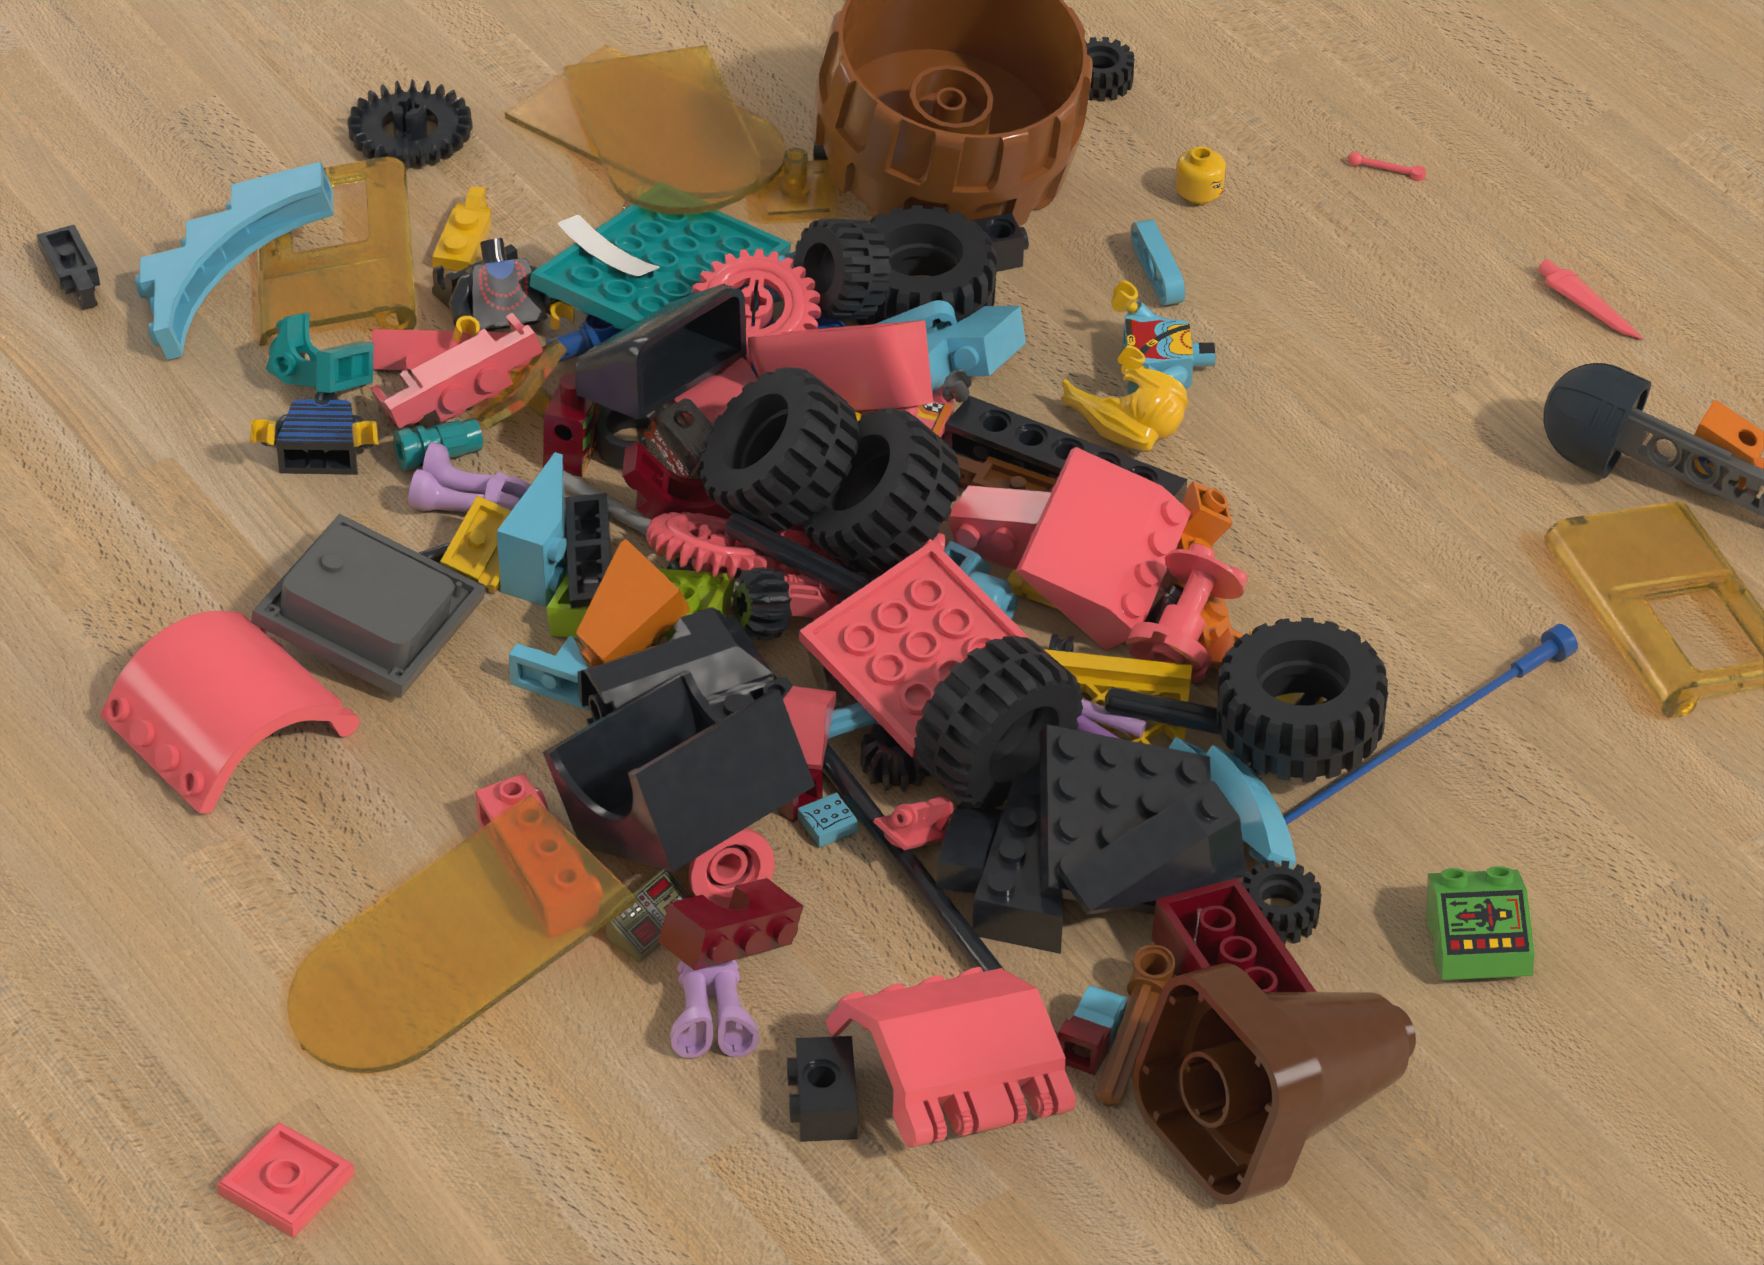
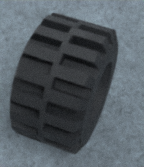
M814 220L809 224V228H805L802 231L801 240H798L796 243L793 265L794 268L804 267L806 269L805 278H812L815 281L814 291L820 294V302L817 304L821 308L819 319L863 320L868 318L869 315H874L878 311V305H882L885 300V291L889 289L890 282L888 279L889 274H891L889 248L885 247L886 240L883 234H879L878 227L874 224H869L867 220Z

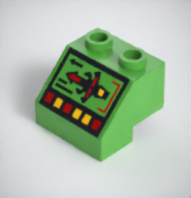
M1494 866L1488 868L1487 871L1467 872L1459 868H1449L1441 873H1428L1426 924L1434 941V961L1442 980L1533 976L1534 945L1528 894L1518 869L1512 870L1504 866Z

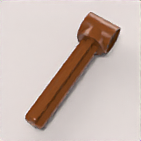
M1146 945L1140 948L1134 955L1133 971L1127 984V992L1131 997L1095 1091L1096 1098L1103 1101L1105 1106L1111 1107L1113 1104H1120L1122 1102L1162 989L1168 980L1174 977V955L1163 946Z

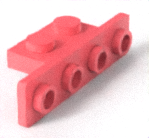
M374 329L372 331V343H374L373 369L412 370L467 341L472 336L463 332L460 342H454V331ZM488 332L494 340H497L508 334L503 332ZM532 360L524 366L514 367L508 373H531Z

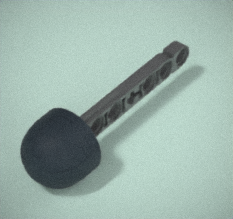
M1589 363L1565 373L1550 390L1544 406V428L1553 448L1568 462L1605 479L1623 453L1713 496L1716 494L1764 517V493L1760 499L1756 497L1761 485L1764 486V469L1733 456V453L1643 412L1650 392L1651 381L1615 365ZM1649 433L1653 434L1652 438L1647 443V446L1643 445V442L1649 436ZM1662 439L1671 441L1676 447V456L1666 457L1662 455L1657 449V441ZM1705 457L1711 460L1715 468L1714 473L1706 475L1699 472L1694 464L1695 458ZM1740 476L1747 479L1745 490L1738 488Z

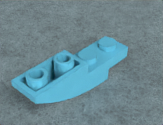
M1175 737L1169 746L1170 749L1210 756L1211 782H1216L1239 815L1243 843L1246 842L1252 847L1249 854L1264 865H1266V861L1274 860L1275 863L1280 865L1282 860L1290 861L1289 868L1292 869L1297 861L1286 822L1273 796L1252 768L1243 763L1233 753L1214 745L1206 752L1199 746Z

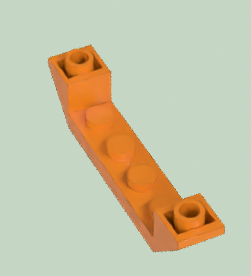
M1193 481L1188 486L1182 503L1191 514L1176 549L1190 550L1192 544H1201L1214 552L1212 545L1233 525L1226 496L1219 490L1207 488ZM1178 580L1179 585L1184 588L1185 584ZM1209 595L1200 615L1205 620V626L1198 642L1210 654V666L1219 670L1226 652L1231 647H1234V643L1244 634L1232 629L1225 599Z

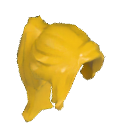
M1127 368L1123 373V380L1138 384V389L1120 399L1097 397L1074 387L1066 378L1062 381L1064 394L1061 396V400L1065 408L1071 407L1078 411L1107 440L1116 445L1146 453L1152 449L1158 439H1166L1178 430L1183 421L1185 409L1189 405L1186 389L1181 382L1170 375L1152 369Z

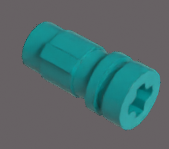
M475 418L438 424L427 429L421 425L414 427L413 431L410 428L395 431L393 435L396 458L403 471L416 469L419 467V464L423 467L425 453L431 442L447 447L450 458L464 456L467 453L480 451L483 448L481 428Z

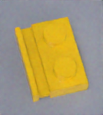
M477 495L444 553L440 564L489 589L490 593L495 594L500 585L497 530L511 511Z

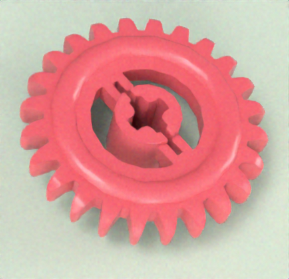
M745 249L740 250V258L737 259L732 254H726L725 264L713 261L711 263L712 272H701V283H696L692 286V293L695 294L720 284H727L735 288L749 284L748 287L742 289L745 297L747 355L745 357L751 369L753 362L749 355L748 337L776 332L818 329V323L815 319H819L821 316V308L817 305L820 302V294L814 291L815 281L812 278H805L806 269L802 266L793 268V259L789 257L783 261H778L779 253L775 251L768 257H764L763 249H757L754 256H750ZM764 285L776 290L784 301L783 313L774 324H772V295L764 288ZM755 286H758V311L755 313V326H752V311H754Z
M670 512L655 517L648 525L646 541L649 548L655 549L656 555L666 554L667 561H674L678 553H681L679 561L681 568L685 567L689 563L690 558H692V566L696 573L702 571V568L703 572H712L713 577L717 573H727L729 580L734 578L737 568L741 569L740 574L743 570L761 567L776 571L775 559L727 535L724 527L728 519L703 513L681 512L680 514L678 512Z

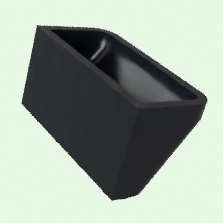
M720 284L672 301L588 350L578 359L575 366L577 395L640 420L747 355L745 297L743 292L730 285Z

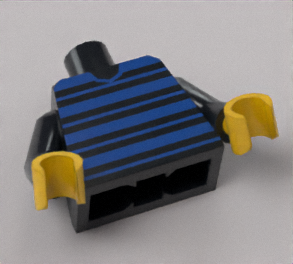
M317 392L314 400L297 399L292 402L288 414L282 415L277 421L267 419L251 420L249 442H260L262 445L277 448L280 474L358 475L356 447L367 450L374 445H379L377 422L364 421L361 416L352 415L351 402L339 400L335 392Z

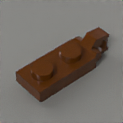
M956 454L960 469V482L956 485L964 490L968 486L1052 492L1057 479L988 456L986 461H974Z

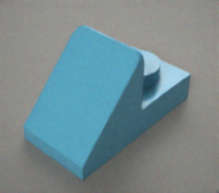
M570 635L556 656L516 643L509 653L511 685L582 708L578 695L577 671L586 669L587 666L573 636ZM586 706L582 709L589 710L590 707Z

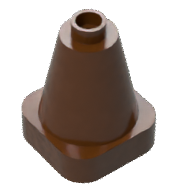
M1222 963L1175 976L1165 984L1133 1069L1134 1095L1146 1123L1206 1193L1220 1203L1234 1204L1285 1186L1292 1176L1306 1140L1398 1081L1404 1074L1409 1057L1415 1049V1029L1410 1017L1403 1009L1392 1005L1385 997L1377 993L1263 992L1241 968L1230 963Z

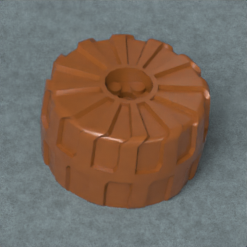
M846 0L843 10L837 12L833 17L821 57L816 84L814 141L815 145L824 146L830 163L828 177L842 194L851 191L858 199L864 202L868 207V214L872 218L880 213L887 215L894 208L902 207V210L911 209L914 205H923L924 209H933L936 206L945 208L948 213L956 211L963 214L968 222L970 220L1012 213L1019 227L1027 222L1031 210L1045 208L1057 196L1066 179L1081 139L1087 113L1093 63L1091 57L1087 55L1084 38L1085 29L1079 17L1063 0Z

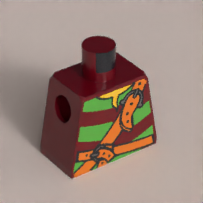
M573 372L561 376L559 385L544 413L543 468L556 452L563 455L564 471L573 476L582 477L597 448L596 422L605 406L577 395L576 374Z

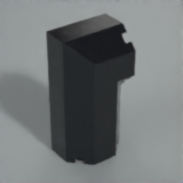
M711 607L681 617L674 624L673 628L676 633L669 641L664 636L657 645L577 671L578 695L582 708L590 707L592 718L586 719L589 726L683 671L692 673L699 690L707 701L773 681V672L738 620L729 614L728 618L724 617L720 610Z

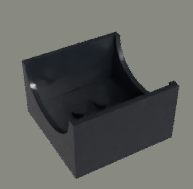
M688 671L677 674L543 752L580 847L674 872L815 787L780 690L773 688L765 692V695L723 719L707 702L699 690L692 673Z

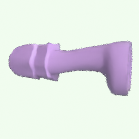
M431 442L425 453L423 470L417 469L412 477L408 503L411 508L422 511L447 510L468 512L478 495L512 511L531 484L515 476L509 477L501 472L492 475L459 470L451 465L447 447Z
M682 960L679 961L677 970L680 972L678 982L684 990L685 1009L674 1022L670 1033L672 1048L678 1055L685 1058H695L702 1056L709 1050L713 1040V1020L709 1010L708 998L713 997L717 998V1038L721 1051L728 1056L741 1057L748 1055L758 1046L759 1032L757 1024L741 1006L737 983L740 981V975L737 971L739 965L736 960L695 971Z

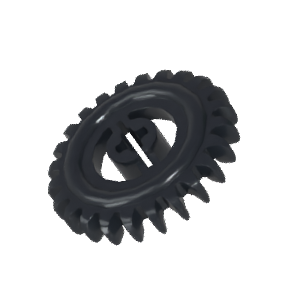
M413 79L410 82L408 92H404L401 89L399 81L395 82L394 94H390L386 86L382 84L380 99L375 92L369 90L368 101L361 97L358 98L357 107H351V116L347 120L349 139L354 142V147L358 151L363 152L365 157L369 159L375 157V162L379 164H384L388 161L391 167L403 164L404 168H412L413 164L424 167L426 162L429 161L433 164L441 162L440 157L450 158L453 156V151H460L464 147L463 143L470 139V132L473 129L471 110L469 106H466L465 99L463 97L457 99L455 90H451L445 96L443 84L436 88L435 94H431V85L428 80L421 92H417ZM427 118H430L437 124L436 130L429 136ZM393 120L394 138L383 130L385 125Z

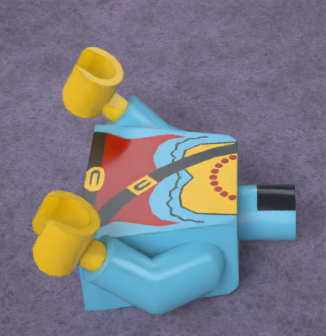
M1126 280L1119 282L1113 289L1112 308L1117 312L1128 311L1127 315L1124 316L1123 351L1117 358L1118 363L1122 364V374L1127 368L1152 369L1170 375L1181 382L1185 389H1188L1192 385L1193 366H1215V343L1192 342L1190 324L1188 322L1155 315L1141 301L1134 302L1138 297V291L1132 283ZM1126 380L1129 395L1138 389V384Z

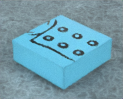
M837 793L798 808V820L819 847L858 832V820Z

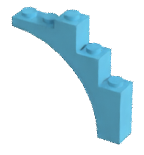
M321 162L232 184L231 201L226 202L227 211L186 221V238L181 239L180 248L140 258V274L135 276L136 287L140 297L147 298L154 316V322L149 323L152 342L155 346H161L167 360L183 356L186 334L194 314L208 293L228 271L252 252L275 238L305 224L334 215L333 189Z
M983 306L969 317L957 322V324L928 334L927 344L932 393L944 384L945 378L955 370L962 369L967 376H990L1026 344L1021 306Z

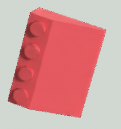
M1075 447L1070 450L1016 569V573L1106 651L1126 642L1133 626L1137 623L1145 622L1167 571L1165 557L1169 551L1176 549L1191 512L1163 486Z

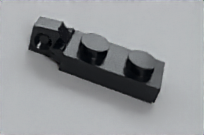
M75 225L37 234L38 247L61 290H64L65 294L75 292L77 302L82 310L98 306L95 297V286L100 285L98 268Z

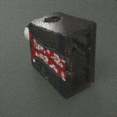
M684 398L672 406L666 403L648 414L647 417L651 423L641 437L643 446L671 472L687 479H701L700 458L701 454L706 450L704 446L706 437L712 433L714 425L688 398Z

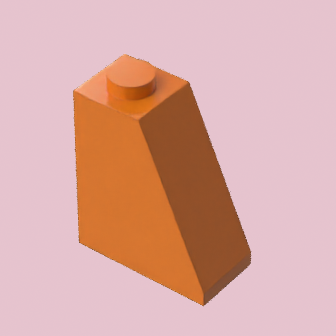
M627 539L619 544L576 632L584 646L580 654L591 667L650 647L681 617L691 610L680 589Z

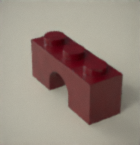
M764 878L735 886L728 909L716 905L703 894L670 902L658 942L695 971L791 945L798 932V923L804 906L771 880Z

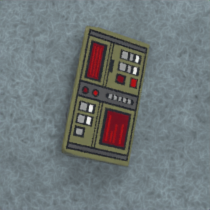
M662 869L606 917V940L641 962L661 945L658 940L669 903L694 896L673 872Z

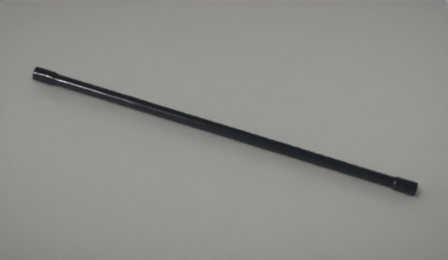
M680 557L671 561L667 566V569L696 571L690 562L681 568L679 563ZM773 673V680L778 679ZM827 742L822 772L974 968L981 967L983 972L999 968L1004 969L942 889L936 888L935 879L911 849L904 850L898 848L885 838V832L873 822L875 818L885 815Z

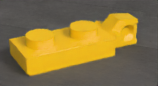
M471 186L466 195L465 204L457 203L455 208L452 209L432 255L433 268L442 265L443 269L461 271L476 262L481 251L480 242L485 241L491 227L492 212L491 208L487 207L488 203H486L487 188Z

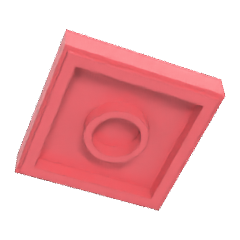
M278 1122L217 1183L218 1193L294 1238L355 1175L354 1165Z

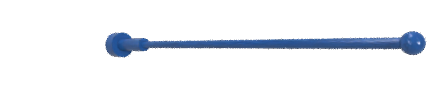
M1563 624L1554 625L1541 635L1542 644L1513 662L1509 671L1285 815L1286 825L1515 676L1522 678L1551 658L1557 662L1564 661L1576 653L1578 649L1575 635Z

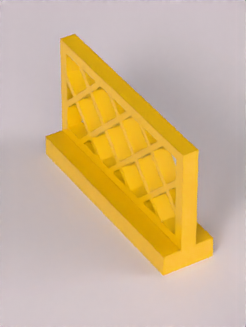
M1044 649L1076 677L1077 682L1080 684L1081 692L1088 693L1093 698L1090 702L1104 706L1105 696L1110 687L1189 701L1192 665ZM1155 722L1156 725L1144 732L1141 738L1128 734L1133 739L1132 741L1150 744L1148 741L1163 731L1172 741L1175 737L1185 741L1186 728L1177 726L1176 730L1170 724ZM1105 725L1102 727L1110 733L1116 730Z

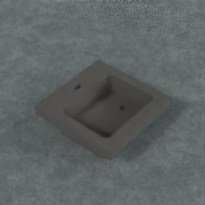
M339 514L252 611L251 623L401 698L484 599L486 587Z

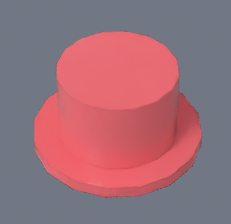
M750 828L743 829L687 863L689 866L690 888L695 896L703 894L716 905L727 909L729 908L735 886L764 878L771 880L775 868L772 848L762 835Z

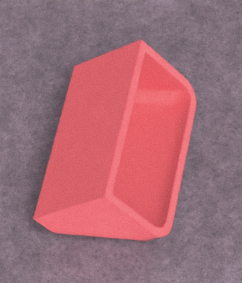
M925 320L776 332L748 337L749 355L758 377L766 372H775L776 369L783 367L806 369L845 399L853 407L854 411L862 415L868 412H878V409L885 408L903 409L911 414L919 413L918 405L933 403Z

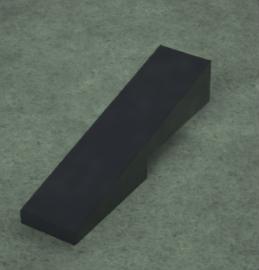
M607 493L565 497L568 582L571 608L589 607L612 560Z

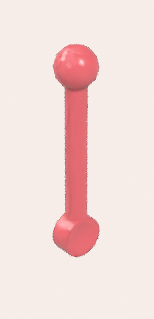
M1357 151L1351 152L1348 155V163L1352 166L1363 164L1407 174L1415 181L1424 180L1426 175V169L1422 166L1417 165L1410 168L1362 157Z

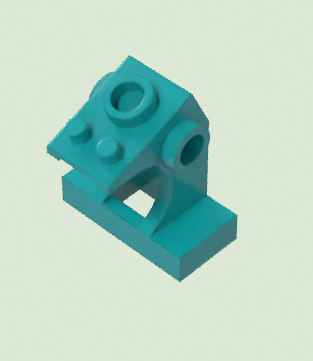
M310 313L287 316L277 322L276 328L279 330V333L269 347L270 357L265 369L285 384L316 387L317 392L332 393L373 383L374 343L358 341L319 350L312 345L310 340ZM306 353L309 355L310 360L305 359Z

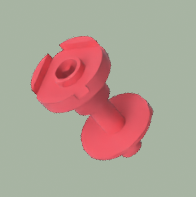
M1192 544L1190 550L1175 549L1169 551L1165 557V565L1174 577L1185 584L1184 590L1177 605L1170 604L1166 606L1158 624L1140 622L1133 626L1126 640V645L1132 644L1129 651L1135 659L1192 665L1190 683L1204 680L1211 665V656L1198 642L1205 626V620L1200 616L1209 595L1223 599L1241 597L1248 580L1247 574L1236 567L1227 566L1215 559V553L1210 548L1201 544Z

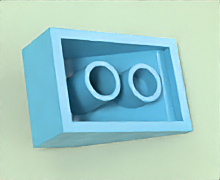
M556 452L497 530L501 592L547 607L568 573L566 569L567 541L563 455Z

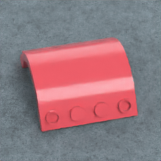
M207 611L194 614L173 623L155 635L138 650L124 667L100 713V716L198 813L212 814L231 774L240 761L258 743L277 730L301 721H328L335 732L341 737H347L356 731L360 723L359 717L349 708H343L341 700L328 691L286 652L275 638L268 637L266 630L252 624L251 620L242 612Z

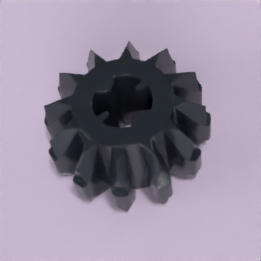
M761 567L743 570L740 576L735 579V591L731 594L733 598L731 609L734 611L735 618L750 639L761 641L781 637L783 631L788 629V617L792 615L790 609L792 598L789 597L788 582L784 580V575L781 571H775L774 569Z
M874 724L872 731L864 735L861 742L860 766L862 767V772L868 774L870 784L882 783L885 791L889 790L892 786H899L905 792L908 784L921 787L924 777L930 776L921 767L917 755L912 758L881 725Z

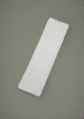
M575 215L557 223L584 250L605 264L622 272L641 276L660 268L619 249L595 231L580 215Z

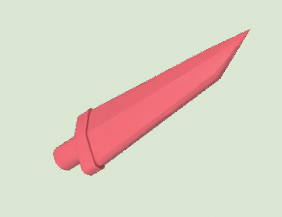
M1549 259L1544 260L1540 264L1538 271L1546 277L1544 283L1547 286L1555 289L1615 331L1644 340L1624 318L1588 287L1571 269H1560Z

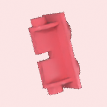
M939 795L928 800L927 803L922 801L914 804L905 803L898 805L891 815L875 818L873 822L885 832V838L891 844L908 850L943 841L947 831L945 826L952 817L954 805L948 797Z

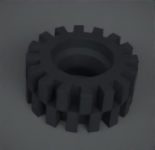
M1091 37L1089 43L1086 42L1087 55L1091 57L1093 63L1088 100L1092 101L1095 96L1099 97L1098 102H1105V97L1109 96L1111 101L1116 100L1118 94L1122 97L1125 96L1127 90H1131L1133 84L1135 63L1133 51H1130V47L1126 44L1121 46V41L1115 39L1110 43L1109 37H1102V41H1097L1096 37Z
M1274 860L1266 861L1265 869L1258 864L1252 868V874L1247 871L1243 876L1242 884L1284 945L1286 944V938H1290L1293 944L1298 943L1301 940V934L1308 938L1312 934V928L1316 929L1318 925L1322 897L1321 885L1319 882H1315V875L1311 871L1303 875L1304 867L1299 864L1293 870L1289 868L1290 861L1282 860L1281 867H1275ZM1283 898L1295 905L1284 908L1275 907L1266 903L1265 900Z

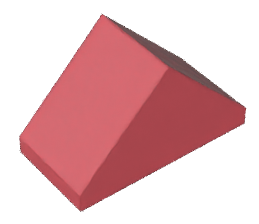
M792 686L783 699L808 768L822 770L835 706L836 691Z

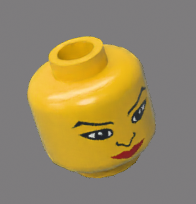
M1198 146L1183 152L1176 164L1175 187L1177 193L1194 205H1206L1222 195L1225 187L1226 163L1224 158L1218 152L1205 146Z

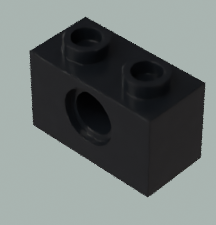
M852 1036L796 1038V1057L787 1058L788 1086H797V1094H789L790 1123H799L800 1141L857 1139L858 1105Z

